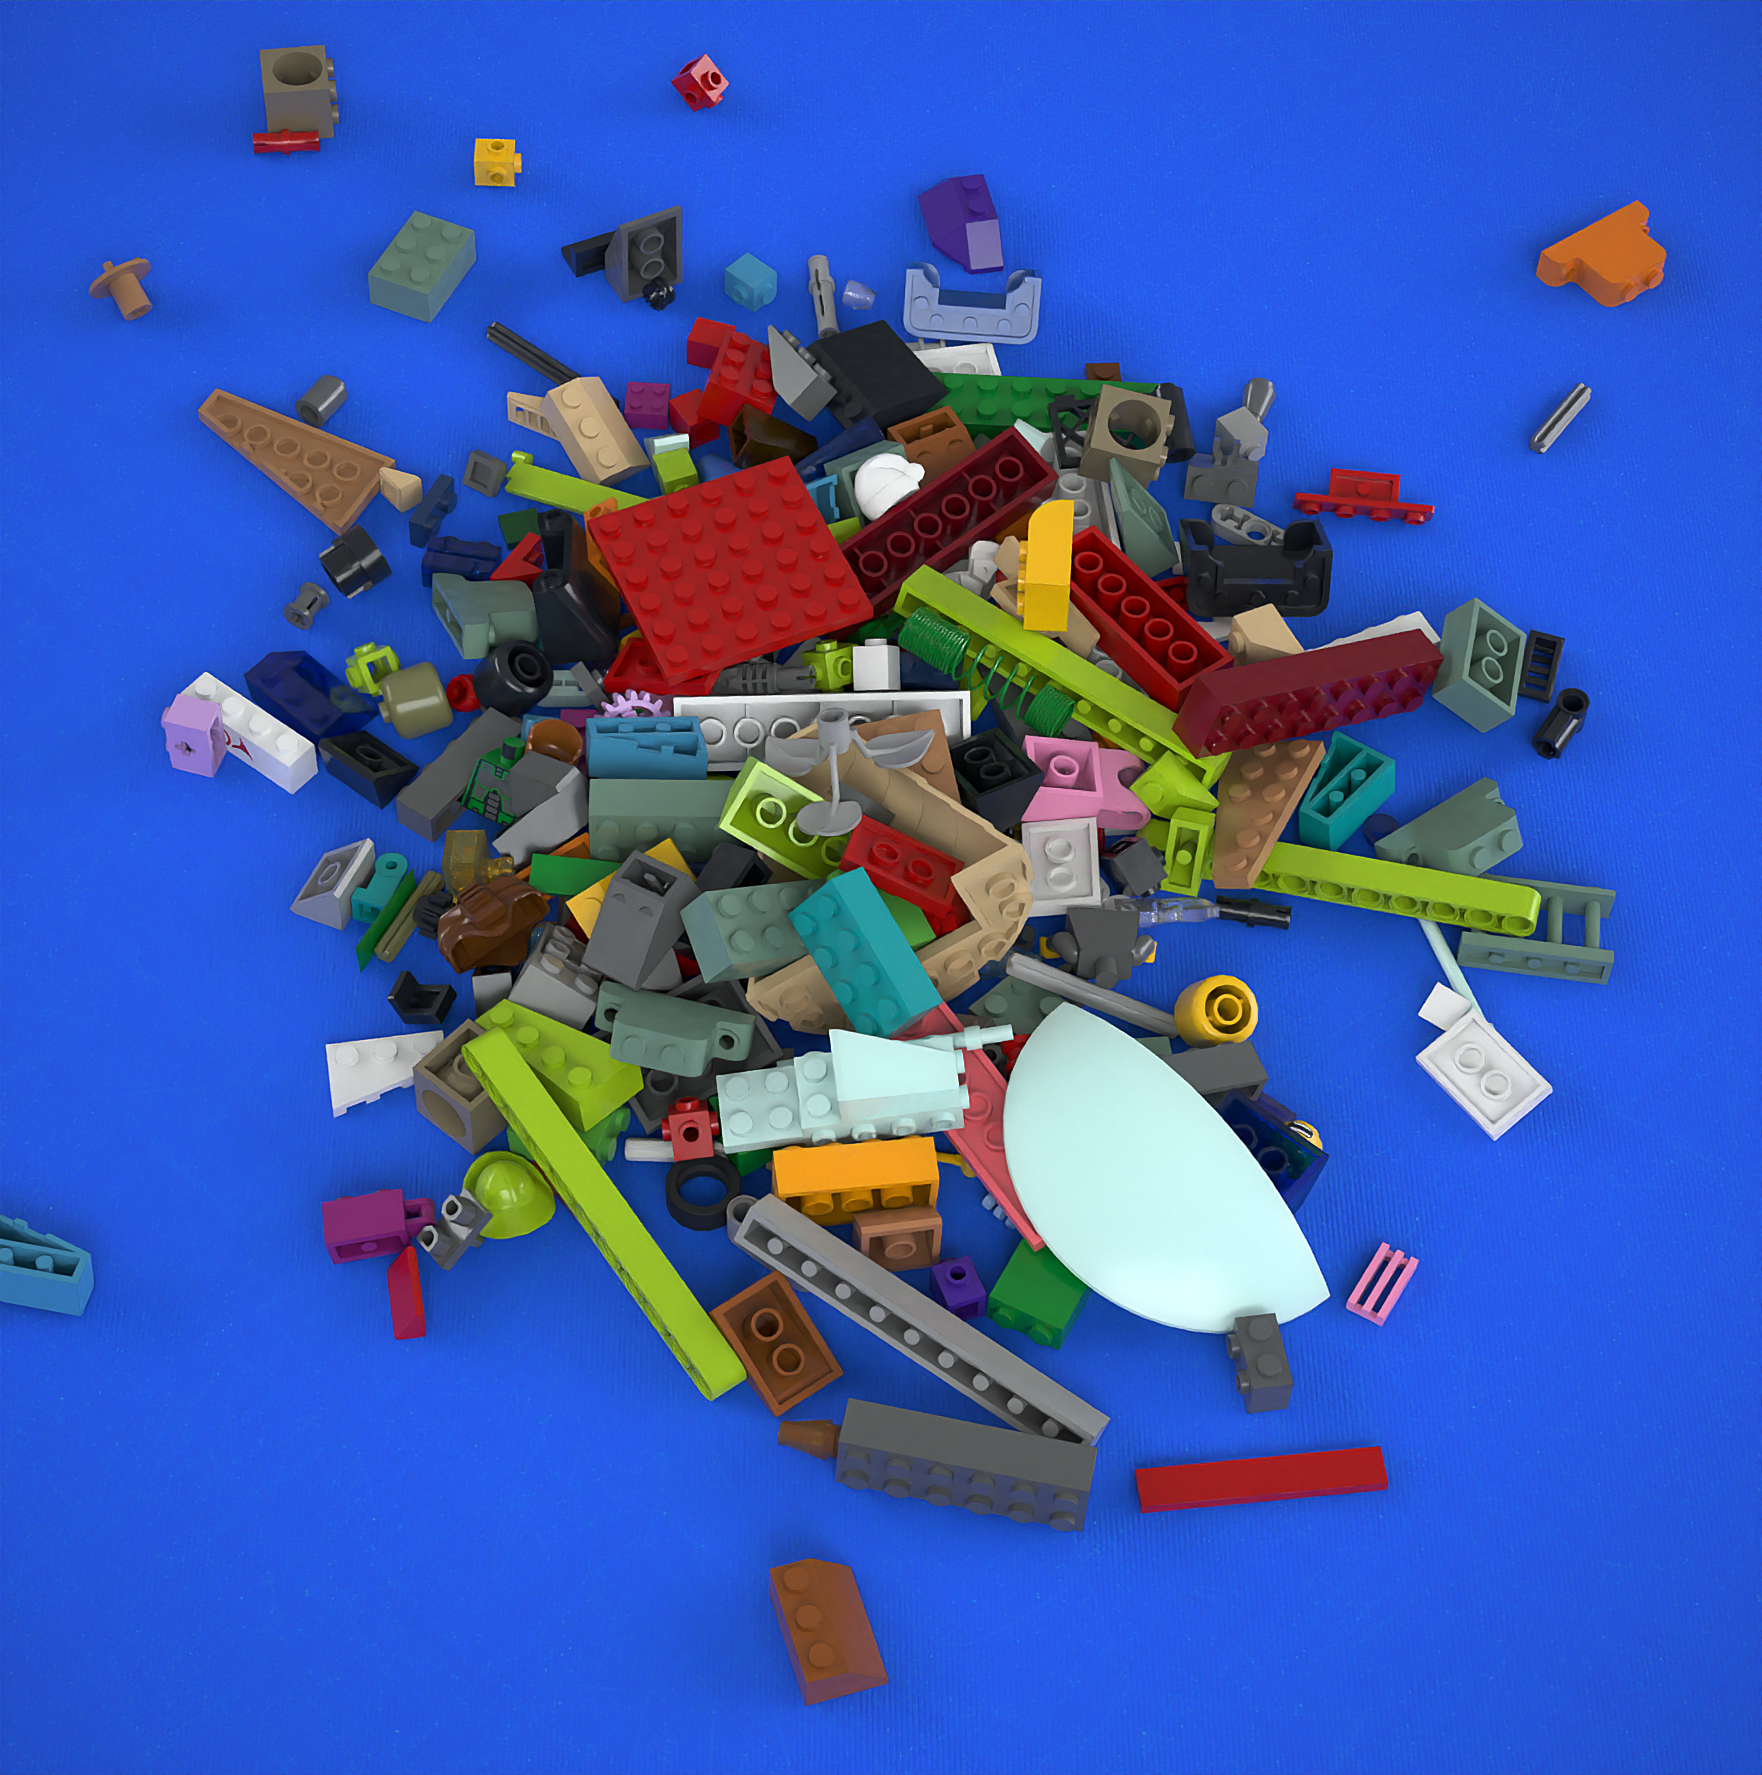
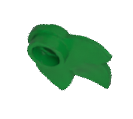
M895 611L888 618L880 616L861 627L856 634L843 643L865 646V639H887L888 645L892 632L902 625L907 618Z

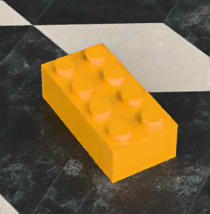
M908 1135L900 1140L889 1141L873 1138L856 1144L843 1145L838 1142H830L821 1147L802 1148L800 1146H788L782 1150L773 1151L772 1195L820 1227L852 1224L853 1214H859L870 1209L880 1211L899 1209L909 1204H917L919 1206L932 1204L936 1209L940 1178L933 1137Z

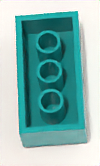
M863 866L830 879L787 915L857 1033L891 1040L901 1035L944 1002Z

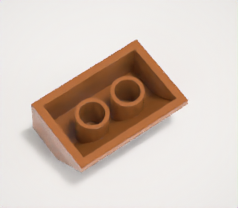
M808 1558L769 1569V1595L805 1706L888 1684L889 1680L850 1566Z

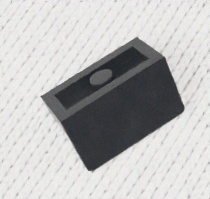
M616 230L561 248L562 256L576 278L605 269V252Z

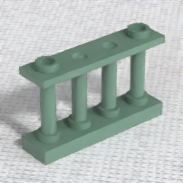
M1485 872L1476 876L1477 878L1527 886L1536 890L1541 895L1539 910L1548 911L1547 942L1527 940L1524 937L1509 935V937L1486 934L1485 930L1471 928V932L1462 931L1456 952L1458 966L1607 985L1614 964V951L1600 949V918H1609L1616 890L1499 876ZM1563 913L1585 916L1584 947L1562 944Z

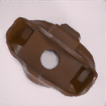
M508 875L499 876L485 887L479 882H474L458 893L457 899L460 904L441 916L437 932L439 951L458 974L487 966H517L526 959L531 934L537 923L549 913L550 906L540 891L518 878Z

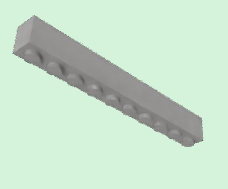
M771 1193L750 1207L733 1239L735 1242L1020 1432L1093 1447L1096 1445L1111 1418Z

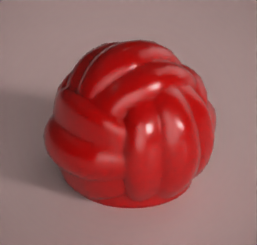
M473 674L455 676L447 686L446 696L451 708L457 712L469 713L478 710L482 706L475 696L473 689Z

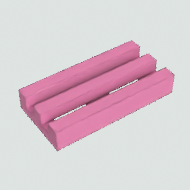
M1384 1242L1381 1244L1346 1304V1309L1380 1326L1384 1324L1419 1262L1414 1257H1411L1410 1260L1404 1258V1252L1398 1249L1395 1253L1390 1251V1245ZM1383 1261H1388V1266L1364 1306L1359 1304L1360 1299ZM1396 1268L1404 1269L1378 1313L1372 1311Z

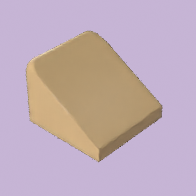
M386 467L379 469L381 494L400 512L404 513L422 502V483L418 476Z

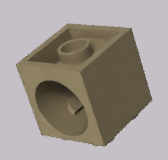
M325 45L259 50L268 133L282 132V129H289V132L318 130L319 139L334 138L333 124H339L338 105H331V102H337L335 79L328 80V78L334 77L333 58H326Z
M1103 384L1090 413L1078 476L1110 483L1109 460L1115 457L1147 490L1151 480L1157 481L1160 468L1164 467L1168 447L1164 445L1167 436L1171 434L1175 415L1169 414L1172 401ZM1113 429L1129 430L1141 438L1146 448L1141 450L1125 448L1113 439L1109 431Z
M468 1018L412 1068L417 1112L471 1154L476 1155L506 1128L509 1123L463 1058L461 1046L486 1032Z

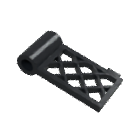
M1162 383L1157 385L1151 393H1143L1172 401L1169 414L1175 415L1171 434L1167 436L1164 445L1168 447L1166 463H1180L1194 457L1196 450L1183 389L1175 386L1173 383ZM1074 395L1055 396L1053 402L1048 403L1047 410L1059 470L1079 468L1081 457L1067 458L1065 446L1070 439L1081 447L1084 446L1085 439L1076 432L1084 422L1088 424L1090 413L1097 398L1075 400ZM1071 412L1080 420L1071 430L1059 421L1058 413ZM1109 431L1113 439L1121 446L1132 450H1139L1130 444L1136 436L1135 433L1132 432L1124 440L1113 431Z

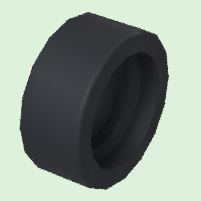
M715 1153L712 1157L683 1160L674 1163L666 1176V1206L671 1217L681 1226L694 1231H711L727 1224L728 1204L735 1197L741 1196V1178L736 1167L728 1159ZM696 1177H711L719 1180L726 1186L727 1195L717 1204L695 1206L681 1198L680 1187L688 1180Z

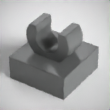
M479 449L471 451L462 483L488 497L498 495L501 482L505 480L508 470L507 464Z

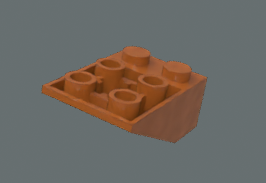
M949 405L887 428V440L903 444L908 462L917 463L923 467L925 473L923 479L918 482L920 489L976 451L966 427Z

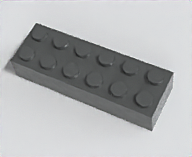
M849 1398L838 1440L836 1482L844 1483L847 1487L856 1490L869 1488L884 1491L895 1498H905L908 1496L926 1500L935 1506L953 1505L967 1508L969 1511L979 1515L992 1513L1007 1516L1019 1523H1029L1032 1521L1050 1525L1059 1531L1068 1532L1076 1530L1083 1532L1098 1447Z

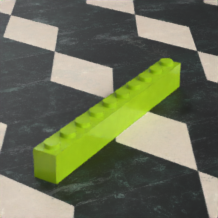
M925 564L903 582L893 609L895 612L908 619L920 606H924L928 610L930 609L934 614L936 613L943 617V619H946V621H949V623H952V625H955V627L958 626V629L961 628V631L964 630V632L971 635V642L965 654L976 659L981 648L987 645V650L979 661L980 663L992 669L997 658L1003 655V660L995 672L1008 679L1014 667L1019 665V670L1011 681L1024 688L1030 677L1035 675V680L1027 690L1035 696L1047 684L1057 688L1063 694L1066 693V696L1069 695V698L1072 697V700L1075 699L1076 701L1075 709L1071 715L1072 718L1150 765L1167 750H1170L1207 790L1222 776L1233 751L1222 753L1218 756L1195 759L1172 730L1178 716L1176 713L1038 631L1023 630V622Z

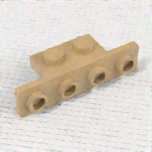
M1008 536L1004 539L993 558L995 565L1008 580L996 583L989 594L1001 606L1003 611L1023 622L1024 615H1017L1018 592L1025 593V591H1018L1019 564L1026 563H1019L1020 543L1014 536ZM1070 600L1067 632L1036 630L1050 639L1059 636L1073 653L1083 659L1089 656L1100 638L1098 631Z

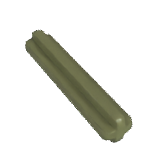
M432 870L425 873L374 947V952L379 960L387 963L394 960L418 924L413 921V912L418 900L423 895H435L437 890H442L445 885L442 874Z

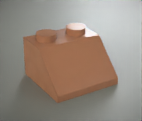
M909 1204L899 1209L883 1211L870 1209L859 1214H853L851 1236L855 1250L888 1272L929 1268L939 1263L943 1223L941 1216L932 1204L923 1206Z

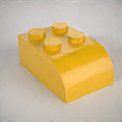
M1055 500L1040 506L1030 518L1028 541L1020 540L1019 563L1026 564H1019L1018 591H1025V593L1018 592L1017 615H1024L1023 630L1067 632L1074 500Z

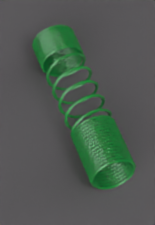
M924 606L918 607L911 614L898 637L899 646L908 650V652H911L920 660L923 659V662L926 661V664L929 663V665H932V667H935V669H938V671L945 675L951 673L954 681L960 680L969 674L967 686L970 691L980 688L985 683L983 692L985 700H992L1001 693L999 704L1001 710H1008L1017 703V720H1024L1025 725L1030 726L1037 733L1040 732V735L1043 734V736L1048 738H1056L1060 734L1075 709V699L1072 700V697L1069 698V695L1066 696V693L1063 694L1057 688L1047 684L1035 696L1026 714L1023 717H1019L1022 700L1035 680V675L1030 677L1021 694L1010 705L1003 707V699L1007 687L1019 670V665L1014 667L1005 684L994 695L987 697L989 682L993 673L1002 662L1003 655L997 658L990 673L977 686L971 687L974 669L985 654L987 645L981 648L969 669L961 676L955 677V668L968 650L971 635L964 632V630L961 631V628L958 629V626L955 627V625H952V623H949V621H946V619H943V617L936 613L934 614L933 611L931 612L930 609L928 610Z

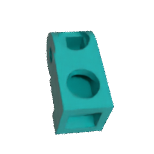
M390 852L379 856L375 862V874L367 889L356 887L351 896L353 919L373 924L408 875V863L403 855Z

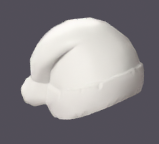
M884 453L868 459L859 468L855 477L854 495L861 512L869 520L875 521L889 508L920 490L918 482L923 479L925 473L923 467L917 463H909L902 456Z

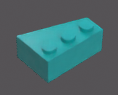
M1335 730L1330 748L1321 760V768L1317 777L1313 778L1299 809L1300 841L1313 848L1335 852L1395 792V760Z

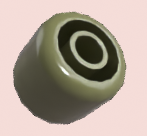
M423 661L390 673L382 678L380 687L384 701L378 703L385 723L392 722L396 732L402 739L412 740L448 727L453 723V712L433 663Z

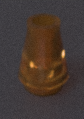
M832 1419L783 1420L779 1428L778 1443L779 1445L791 1447L825 1461L828 1457H837L838 1440L842 1426L833 1424Z

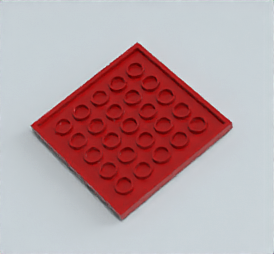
M788 455L587 520L588 532L668 687L874 618L873 606Z

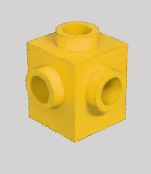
M476 138L474 152L475 185L514 187L515 174L522 172V154L516 153L515 140Z

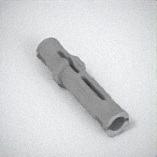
M815 255L807 263L811 278L808 287L810 294L814 298L819 331L818 336L822 339L838 334L840 331L838 329L833 297L835 282L830 276L829 261L826 256Z

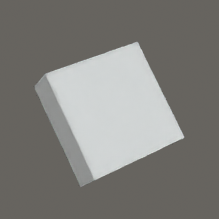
M1437 982L1418 1015L1446 1032L1465 1016L1472 1002Z

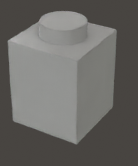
M1244 406L1217 418L1214 436L1221 437L1220 449L1224 454L1228 455V451L1233 448L1234 439L1240 440L1238 456L1243 457L1244 460L1257 461L1265 456L1269 432Z

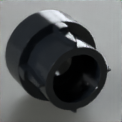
M359 524L331 542L332 546L318 555L320 557L319 562L332 583L348 599H351L362 590L365 592L369 591L392 575V571L384 556Z

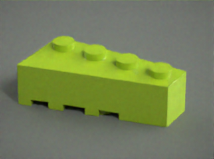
M503 999L475 1020V1024L484 1031H488L494 1026H498L504 1031L566 1119L584 1133L644 1088L641 1067L613 1059L609 1055L610 1044L509 1000Z

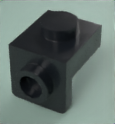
M402 971L388 995V1001L405 1024H442L457 997V993L451 985L419 984L410 971Z

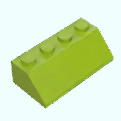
M749 756L730 788L718 823L719 828L808 880L825 878L827 882V876L838 869L851 833L849 831L837 836H820L802 832L797 825L799 811L811 803L827 800L752 756Z

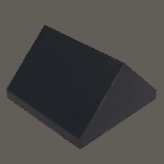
M365 730L320 739L318 744L327 772L380 809L386 807L419 770L418 766Z

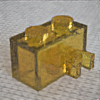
M447 830L441 867L448 894L454 896L452 902L456 903V906L460 904L457 899L458 893L472 883L479 882L485 887L499 876L508 875L512 877L517 874V871L513 870V857L491 859L485 830Z

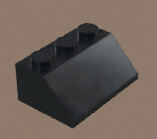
M998 727L948 746L962 806L993 824L994 828L1001 833L1006 828L1018 824L1045 779L1044 771Z

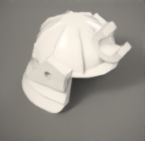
M977 541L969 547V560H960L941 574L988 602L991 597L989 593L996 584L995 571L998 568L993 562V558L1001 545L989 541Z

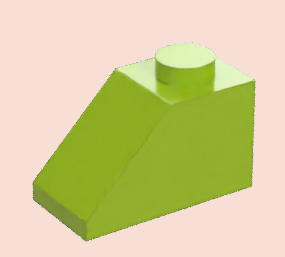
M1167 750L1150 765L1129 787L1154 815L1171 820L1178 807L1212 812L1220 804L1170 750Z
M1178 807L1171 818L1165 853L1166 865L1163 868L1168 877L1161 881L1162 887L1160 890L1197 897L1210 851L1215 813Z

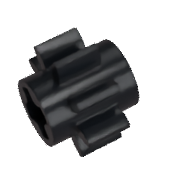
M437 890L435 895H423L418 900L413 912V921L418 923V928H421L419 934L437 940L438 922L443 914L456 906V903L452 902L454 896Z

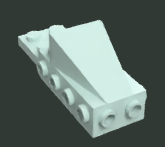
M832 1029L829 1030L831 1052L829 1053L812 1051L801 1057H793L794 1065L716 1076L725 1154L805 1143L806 1148L821 1147L830 1142H838L844 1145L859 1143L873 1138L887 1139L965 1128L962 1109L970 1108L967 1085L959 1086L957 1075L965 1073L962 1049L954 1050L952 1035L944 1037L941 1035H928L921 1040L903 1042Z

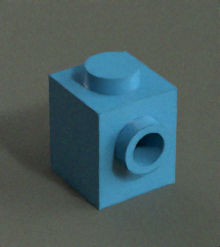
M747 252L725 268V294L731 297L737 304L743 305L754 313L762 306L771 303L776 297L777 272Z

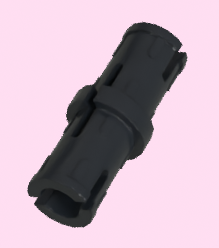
M1217 895L1213 919L1247 923L1246 927L1254 928V925L1288 931L1292 907L1258 902L1259 899L1251 898L1249 901Z

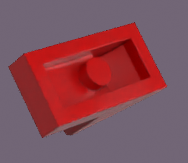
M529 532L490 576V581H521L526 583L531 592H533L534 580L544 571L540 569L544 561L542 537Z

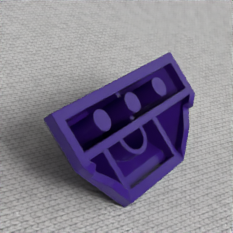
M983 174L944 179L918 196L919 206L930 241L935 249L950 260L962 265L963 269L971 275L1003 271L998 218Z

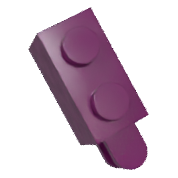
M402 1188L395 1190L382 1189L373 1194L356 1197L343 1196L334 1201L322 1203L325 1245L333 1264L403 1252L406 1247L413 1246L412 1237L418 1236L425 1226L432 1225L437 1227L434 1201L429 1198L406 1201Z

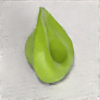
M509 1151L487 1152L471 1164L464 1177L462 1191L464 1188L472 1190L480 1203L494 1215L479 1233L483 1237L500 1240L526 1235L546 1224L555 1213L556 1205L552 1189L536 1167L516 1153Z

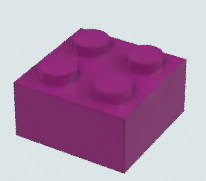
M628 382L624 419L629 428L667 430L669 400L671 399L670 384Z

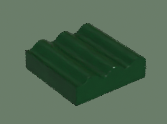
M536 508L498 515V524L507 550L515 549L529 532L541 537L537 524L538 512Z

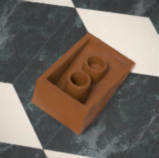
M779 1270L765 1275L707 1312L709 1318L743 1364L747 1375L746 1382L775 1418L844 1374L787 1279Z

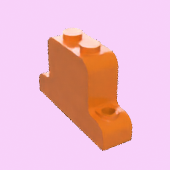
M1636 200L1541 251L1536 276L1545 284L1553 287L1574 282L1599 304L1605 307H1616L1625 301L1633 300L1638 294L1649 288L1653 289L1661 283L1664 277L1662 270L1667 253L1664 248L1648 236L1650 229L1646 225L1649 210Z

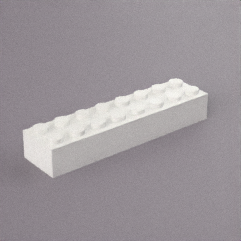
M969 690L708 695L698 697L673 696L674 717L698 716L708 751L707 771H740L749 756L762 762L765 759V744L768 735L786 739L816 722L817 715L829 708L844 709L847 712L849 727L940 709L948 746L971 737Z

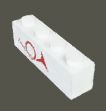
M203 673L180 693L219 703L227 750L292 795L318 773L313 743L209 673Z

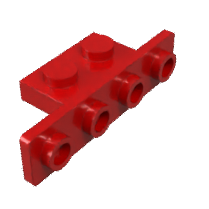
M1331 468L1328 495L1296 493L1292 508L1300 509L1301 513L1307 515L1321 514V511L1335 512V516L1340 518H1354L1356 515L1369 516L1370 520L1386 522L1390 518L1404 519L1406 524L1422 525L1425 521H1431L1435 506L1398 502L1400 475Z

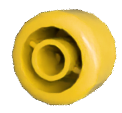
M1219 974L1190 984L1180 993L1174 1006V1022L1181 1038L1193 1048L1205 1049L1216 1047L1227 1041H1233L1234 1043L1242 1042L1255 1029L1258 1022V1005L1254 993L1246 983L1234 976Z

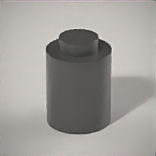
M322 375L296 402L295 408L300 418L312 427H322L347 400L348 395L345 384L335 376Z

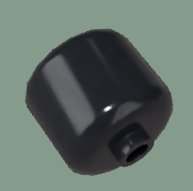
M510 639L499 644L488 656L479 662L473 671L472 685L475 696L486 710L492 707L509 718L521 717L548 695L553 687L554 672L551 662L539 647L524 639Z

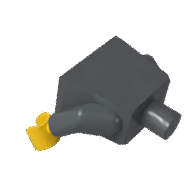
M1067 908L1064 932L1051 934L1049 937H1039L1040 957L1047 959L1062 957L1067 963L1072 964L1077 977L1095 979L1099 987L1109 989L1114 987L1119 980L1131 978L1132 967L1140 966L1143 962H1154L1157 941H1154L1148 935H1141L1137 938L1140 911Z

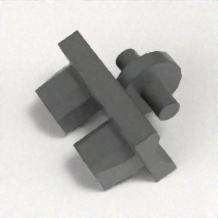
M464 1188L459 1196L449 1195L441 1205L443 1216L438 1221L437 1227L432 1225L425 1226L417 1236L418 1242L438 1265L448 1271L451 1270L470 1245L479 1248L485 1241L484 1237L479 1233L494 1216L480 1203L476 1194L467 1188Z

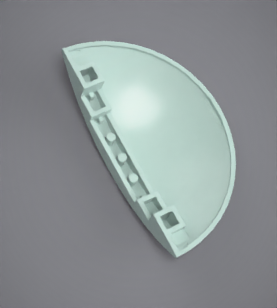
M1063 1002L1041 1022L1021 1050L1010 1075L1002 1118L1003 1143L1013 1186L1026 1215L1053 1254L1076 1277L1109 1301L1140 1317L1174 1328L1216 1334L1232 1333L1234 1321L1237 1317L1275 1313L1278 1325L1286 1323L1311 1311L1330 1297L1326 1282L1312 1250L1274 1184L1245 1144L1189 1083L1134 1038L1102 1018L1073 1004Z

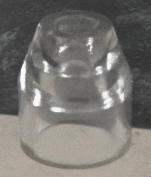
M849 279L841 304L856 310L871 309L876 293L866 284Z

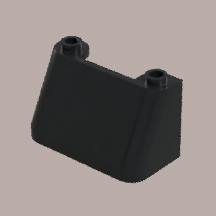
M551 509L538 513L537 524L542 537L548 570L543 571L534 580L532 594L544 653L551 662V665L595 661L614 656L618 652L620 645V592L588 561L586 532L571 514L561 509Z
M1179 519L1178 536L1185 596L1189 609L1195 615L1201 617H1233L1272 603L1281 617H1313L1321 614L1327 608L1330 595L1333 549L1319 519H1300L1290 523L1284 531L1282 545H1214V532L1209 523L1201 519Z

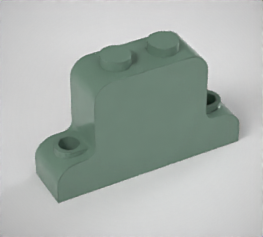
M433 573L432 608L463 659L484 658L489 654V647L498 646L510 639H524L533 644L539 642L540 629L533 594L526 583L517 580L470 582L465 580L462 575L456 573Z
M1486 777L1374 843L1378 860L1472 877L1480 875L1520 850L1523 846L1515 810L1505 806L1500 796L1498 783Z
M604 981L599 990L594 1024L599 1029L612 1032L609 1055L613 1059L685 1077H697L702 1075L712 1058L717 1057L740 1061L748 1057L751 1051L757 1016L639 989L636 992L625 985ZM608 1008H614L618 1012H610L608 1011ZM723 1035H729V1036H731L734 1040L725 1039V1038H722V1036H723Z

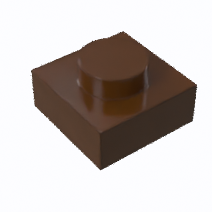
M1085 363V380L1122 382L1119 363Z

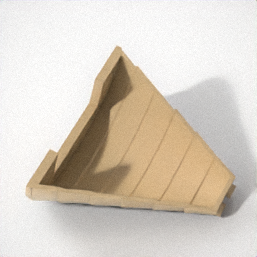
M817 721L786 739H818ZM860 737L864 745H866L867 741ZM852 740L848 751L837 755L838 780L895 814L889 827L965 862L963 870L950 878L967 905L971 922L938 940L934 938L925 947L914 952L939 995L946 1003L980 980L978 970L989 960L1000 961L1022 931L1033 902L1029 891L1030 881L1034 880L1031 861L1022 843L1020 844L997 831L993 824L930 786L925 778L906 767L897 769L877 767L874 764L873 758H865ZM829 757L820 766H813L811 771L805 775L788 777L823 799L832 802V795L827 793L831 787ZM759 850L757 851L758 856L773 872L767 884L803 881L805 879L802 875ZM811 954L772 975L748 979L747 993L745 994L747 1001L757 1012L772 1022L778 1018L790 1021L789 1024L793 1030L811 1034L829 1035V1030L832 1029L857 1033Z

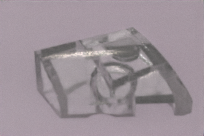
M1176 896L1114 899L1115 910L1140 911L1138 928H1151L1175 922H1203L1219 917L1218 907L1201 897Z

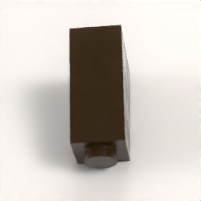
M747 403L743 405L727 429L733 466L740 469L751 468L787 455L795 467L819 451L816 437Z

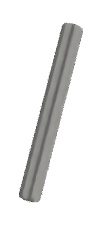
M1013 953L1007 961L1005 971L1011 976L1160 1035L1168 1036L1171 1039L1179 1035L1178 1028L1175 1026L1174 1015L1112 990L1101 988L1094 983L1018 953Z

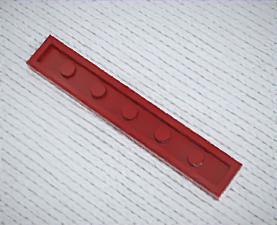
M1380 1446L1135 1469L1134 1472L1140 1513L1387 1490L1389 1483Z

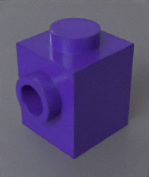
M969 1255L957 1259L954 1257L946 1258L937 1263V1265L931 1266L929 1288L938 1305L964 1322L984 1316L987 1294Z

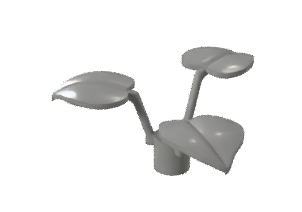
M829 708L821 711L816 717L818 739H782L768 735L765 744V757L769 767L786 777L805 775L811 771L813 766H820L829 757L832 802L818 801L803 807L797 815V825L802 832L809 835L837 836L854 829L862 818V810L858 802H839L837 755L847 752L853 740L862 755L867 759L873 758L874 764L877 767L885 769L908 767L923 758L934 738V729L882 735L871 739L864 745L858 736L857 727H849L847 712L842 708Z

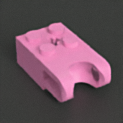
M1025 736L1021 750L1044 771L1045 779L1021 821L1040 822L1096 817L1097 828L1129 831L1140 830L1150 821L1151 810L1133 791L1127 790L1146 770L1144 760L1129 751L1099 748L1098 742Z

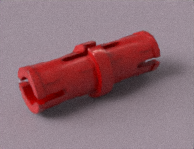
M282 129V132L253 133L254 154L283 152L284 155H290L291 151H320L318 130L289 132V129Z

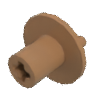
M136 257L115 267L111 261H107L102 265L105 273L89 286L88 292L94 299L112 296L126 321L135 320L152 309V305L139 283L151 270V264L147 259Z

